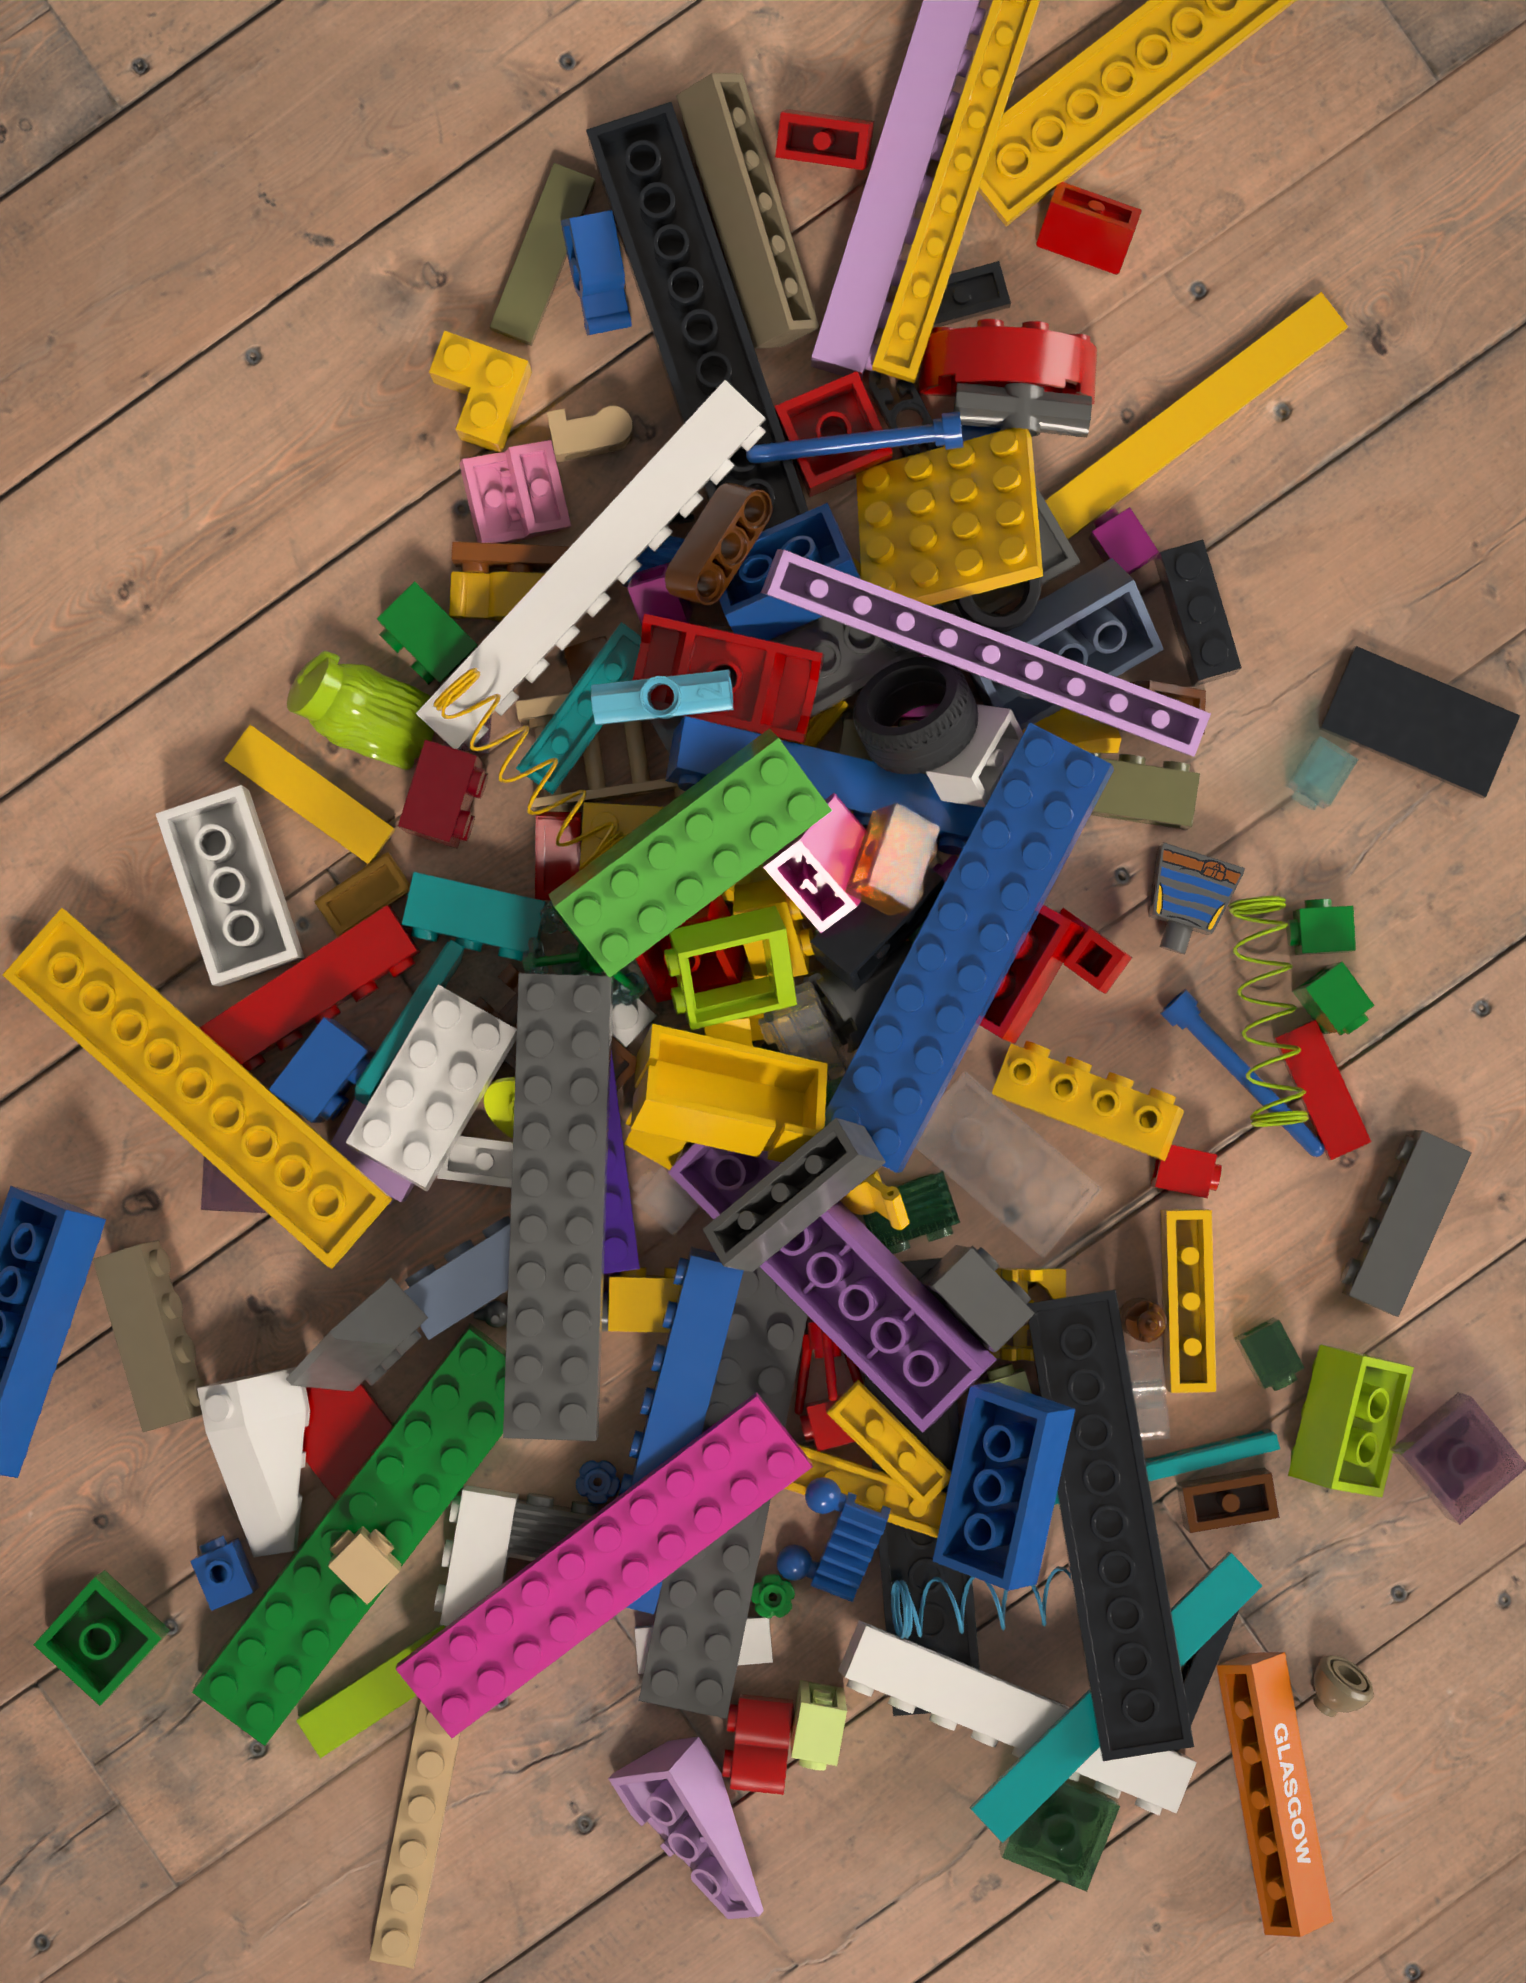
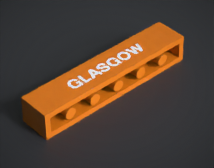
M1285 1652L1248 1653L1216 1666L1265 1935L1302 1937L1334 1921Z

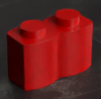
M740 1694L739 1704H730L727 1731L736 1732L734 1750L725 1749L722 1777L731 1778L730 1789L784 1795L793 1699Z

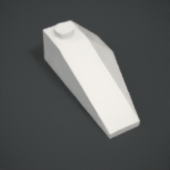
M296 1367L226 1379L197 1388L205 1431L253 1557L297 1550L302 1504V1496L299 1494L301 1468L305 1467L306 1452L302 1450L304 1429L306 1426H309L310 1406L306 1387L291 1386L286 1380Z

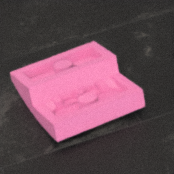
M551 440L509 447L505 452L465 458L459 463L478 543L508 544L571 527Z

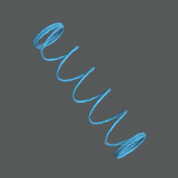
M1061 1566L1056 1567L1049 1575L1044 1589L1043 1601H1041L1036 1585L1031 1586L1037 1599L1044 1627L1047 1625L1046 1605L1052 1577L1056 1572L1064 1571L1071 1579L1070 1572ZM933 1577L924 1589L919 1619L906 1582L896 1580L892 1585L891 1609L897 1636L900 1639L909 1638L912 1632L914 1617L917 1634L921 1638L925 1600L928 1589L935 1581L941 1582L948 1592L956 1614L959 1632L963 1634L966 1598L969 1587L975 1578L971 1577L965 1586L959 1612L957 1602L947 1583L940 1577ZM985 1582L993 1596L1001 1629L1004 1631L1008 1590L1004 1589L1002 1606H1000L993 1586ZM900 1593L903 1604L904 1625L902 1624L900 1611Z

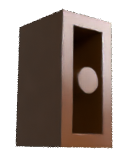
M1266 1468L1176 1482L1183 1526L1189 1533L1280 1518L1273 1476Z

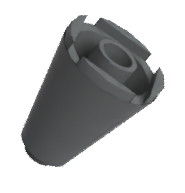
M905 941L856 992L826 967L811 972L803 979L807 996L813 992L817 996L819 1004L813 1007L818 1019L840 1047L848 1043V1053H852L859 1048L913 945L909 941Z

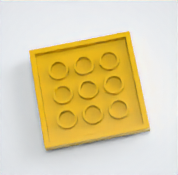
M1022 428L1002 430L963 441L964 448L946 450L944 446L879 464L856 474L861 580L933 606L1043 577L1032 438L1029 430Z

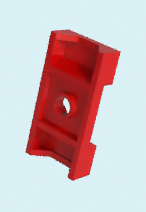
M644 613L641 644L632 680L650 679L656 676L668 677L712 672L722 665L731 666L737 674L736 685L732 688L734 710L684 715V717L696 718L759 734L764 733L770 728L778 738L805 744L825 655L816 651ZM669 685L657 686L651 694V703L657 710L668 709L674 701V693Z

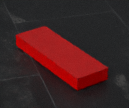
M1313 1020L1273 1038L1275 1043L1294 1045L1301 1048L1300 1053L1285 1058L1283 1061L1295 1087L1303 1088L1306 1091L1300 1099L1318 1138L1324 1145L1328 1160L1336 1159L1371 1143L1372 1141L1317 1021ZM1278 1048L1280 1055L1294 1051Z

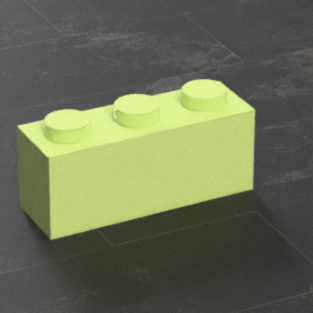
M800 1680L790 1732L791 1758L799 1759L800 1766L813 1770H826L827 1764L837 1766L847 1714L844 1688Z

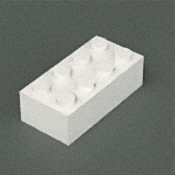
M240 785L156 813L212 985L222 987L305 959L250 791Z
M437 985L346 1140V1144L353 1150L428 1192L516 1041L517 1029L444 987Z

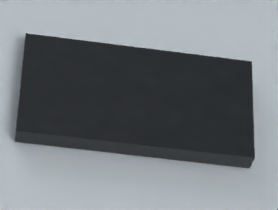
M1355 646L1319 729L1480 798H1486L1520 715Z

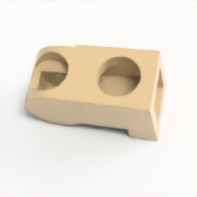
M607 406L602 408L596 415L566 420L564 409L547 412L557 463L621 450L630 443L633 436L631 417L625 409L618 406Z

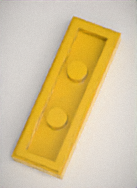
M859 1380L826 1411L923 1509L949 1484L951 1472Z

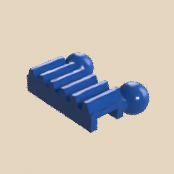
M825 1477L814 1479L809 1483L805 1491V1500L808 1507L819 1514H827L834 1510L840 1513L819 1562L812 1560L810 1553L803 1546L796 1544L788 1545L777 1556L776 1563L779 1573L784 1578L792 1581L808 1577L812 1579V1587L853 1602L863 1575L865 1576L868 1564L871 1562L874 1551L878 1546L880 1537L883 1535L891 1508L882 1506L880 1513L856 1504L855 1499L857 1495L850 1492L847 1495L841 1493L839 1486L832 1479Z

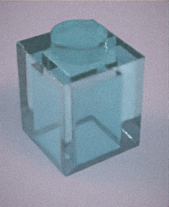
M1320 736L1312 742L1286 786L1295 791L1292 798L1311 810H1315L1317 806L1325 809L1332 804L1359 759Z

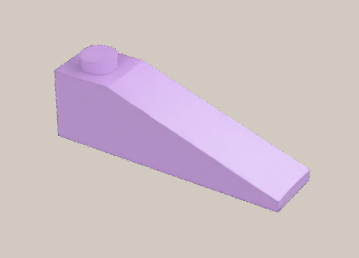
M699 1737L667 1741L614 1772L608 1778L630 1815L641 1826L648 1822L665 1840L660 1847L669 1857L676 1854L679 1858L683 1859L693 1870L691 1880L727 1919L759 1917L764 1910L722 1774L713 1761L708 1748Z

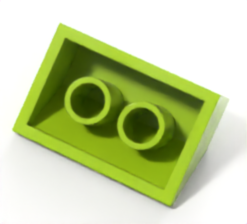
M1320 1344L1317 1357L1312 1365V1378L1307 1398L1301 1410L1302 1419L1296 1444L1291 1451V1464L1288 1476L1333 1490L1383 1498L1414 1367Z

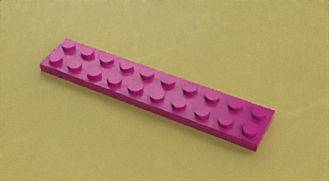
M756 1392L397 1663V1672L451 1739L811 1469L813 1467L812 1462Z

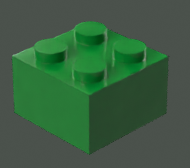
M104 1570L90 1581L33 1645L101 1706L171 1630Z

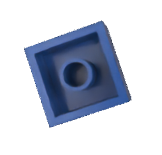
M324 1017L270 1087L269 1091L311 1123H324L325 1120L329 1121L330 1119L334 1121L349 1102V1099L344 1095L353 1084L356 1085L377 1051L336 1020Z

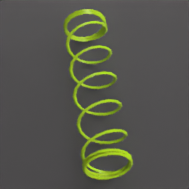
M1280 896L1240 899L1228 905L1230 908L1229 912L1242 920L1279 925L1239 941L1233 948V953L1240 959L1249 962L1284 966L1283 968L1248 980L1239 987L1237 994L1242 999L1252 1003L1290 1008L1254 1021L1241 1032L1243 1038L1254 1044L1294 1050L1261 1062L1246 1073V1078L1254 1084L1299 1092L1256 1109L1250 1116L1251 1125L1255 1127L1297 1124L1306 1122L1309 1119L1306 1111H1283L1256 1115L1270 1107L1299 1098L1306 1091L1303 1088L1261 1082L1250 1077V1074L1260 1067L1301 1052V1048L1298 1046L1264 1042L1246 1036V1031L1265 1021L1292 1013L1297 1009L1293 1004L1263 1001L1242 994V989L1251 983L1285 972L1293 967L1290 963L1255 959L1237 952V948L1245 942L1288 926V923L1285 921L1243 916L1246 914L1273 912L1285 908L1286 899Z

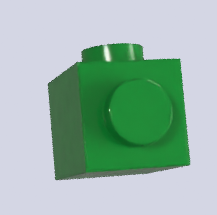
M1331 899L1304 900L1305 908L1293 911V919L1287 920V942L1289 946H1295V956L1356 951L1353 906L1332 907Z

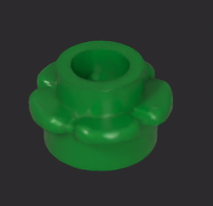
M768 1574L762 1577L760 1583L754 1584L751 1601L755 1603V1611L760 1616L768 1619L773 1616L781 1618L792 1609L791 1601L795 1597V1591L789 1581L782 1580L781 1576L777 1574ZM770 1593H776L777 1599L775 1601L769 1600L768 1596Z

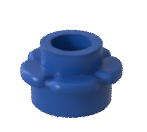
M590 1460L579 1469L580 1476L576 1479V1489L580 1496H586L590 1503L603 1504L607 1502L610 1496L614 1497L617 1494L620 1480L616 1477V1468L610 1462ZM597 1477L601 1478L602 1484L600 1486H596L593 1483L594 1479Z

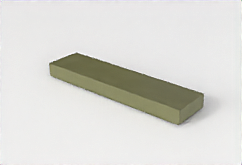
M553 164L490 324L491 331L530 346L533 345L567 258L561 220L584 215L596 184L595 178L562 165Z

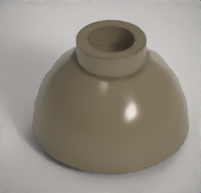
M1339 1656L1322 1657L1314 1674V1687L1317 1695L1313 1702L1319 1711L1329 1717H1335L1338 1712L1349 1713L1357 1711L1373 1699L1372 1684L1360 1668Z

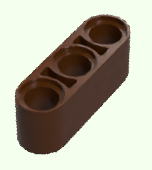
M725 483L715 491L666 570L665 585L671 595L704 605H711L719 600L770 519L772 502L768 493L760 489L734 483Z

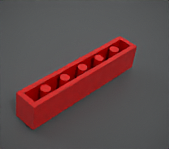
M386 905L199 1028L251 1073L266 1063L263 1055L276 1046L282 1052L303 1039L304 1037L300 1032L302 1029L313 1022H316L318 1025L324 1017L334 1019L340 1015L341 1011L338 1006L353 997L357 1003L378 990L379 987L375 982L388 973H391L393 978H396L416 965L413 957L421 953L404 925H402L393 908Z

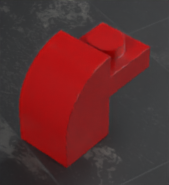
M1063 907L1059 914L1084 928L1063 965L1097 990L1107 994L1133 957Z

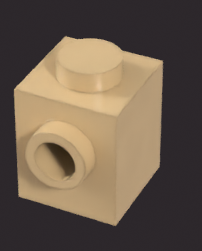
M364 1526L355 1534L348 1529L329 1548L334 1555L330 1558L328 1567L366 1604L400 1572L402 1564L390 1553L394 1549L390 1541L378 1530L374 1529L370 1533Z

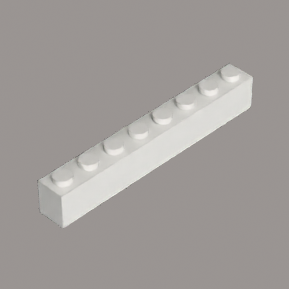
M860 1620L838 1670L845 1678L849 1679L846 1686L859 1693L872 1697L875 1689L889 1695L888 1704L911 1714H913L916 1707L931 1712L929 1720L944 1728L954 1731L957 1724L973 1730L971 1738L988 1746L996 1748L998 1741L1014 1747L1012 1755L1018 1758L1071 1708L906 1639H900L894 1634ZM1099 1747L1069 1779L1078 1782L1080 1775H1084L1096 1780L1094 1788L1105 1794L1119 1798L1123 1791L1137 1797L1135 1805L1157 1815H1160L1162 1808L1177 1813L1197 1762L1173 1750L1102 1761Z

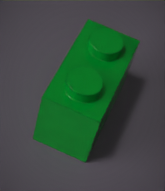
M415 581L377 618L378 622L385 628L379 634L381 638L397 654L405 648L415 659L410 667L428 685L436 680L442 686L478 647V644Z
M1343 961L1327 965L1292 991L1311 1018L1317 1021L1323 1034L1338 1033L1341 1036L1344 1033L1347 1035L1352 1033L1369 1020L1365 1012L1375 1006Z

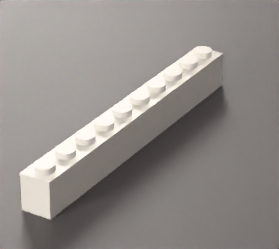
M724 380L416 714L452 748L458 750L464 744L470 748V740L476 727L495 699L460 717L444 719L441 716L442 710L437 711L436 707H433V703L439 695L468 670L478 668L477 671L481 672L479 678L466 692L446 707L445 714L452 715L461 712L494 694H500L501 699L493 712L496 711L502 716L519 698L514 692L518 685L525 678L532 684L550 665L544 659L545 656L555 646L564 650L579 634L580 630L575 624L587 612L593 618L607 604L611 597L605 592L618 579L624 585L642 566L636 560L638 556L648 546L655 552L672 534L673 531L667 525L678 513L686 518L701 503L704 498L698 492L705 484L711 480L717 485L735 466L729 460L731 456L741 446L748 452L765 434L766 431L760 426L766 420L765 417ZM485 725L480 729L473 745L489 730Z

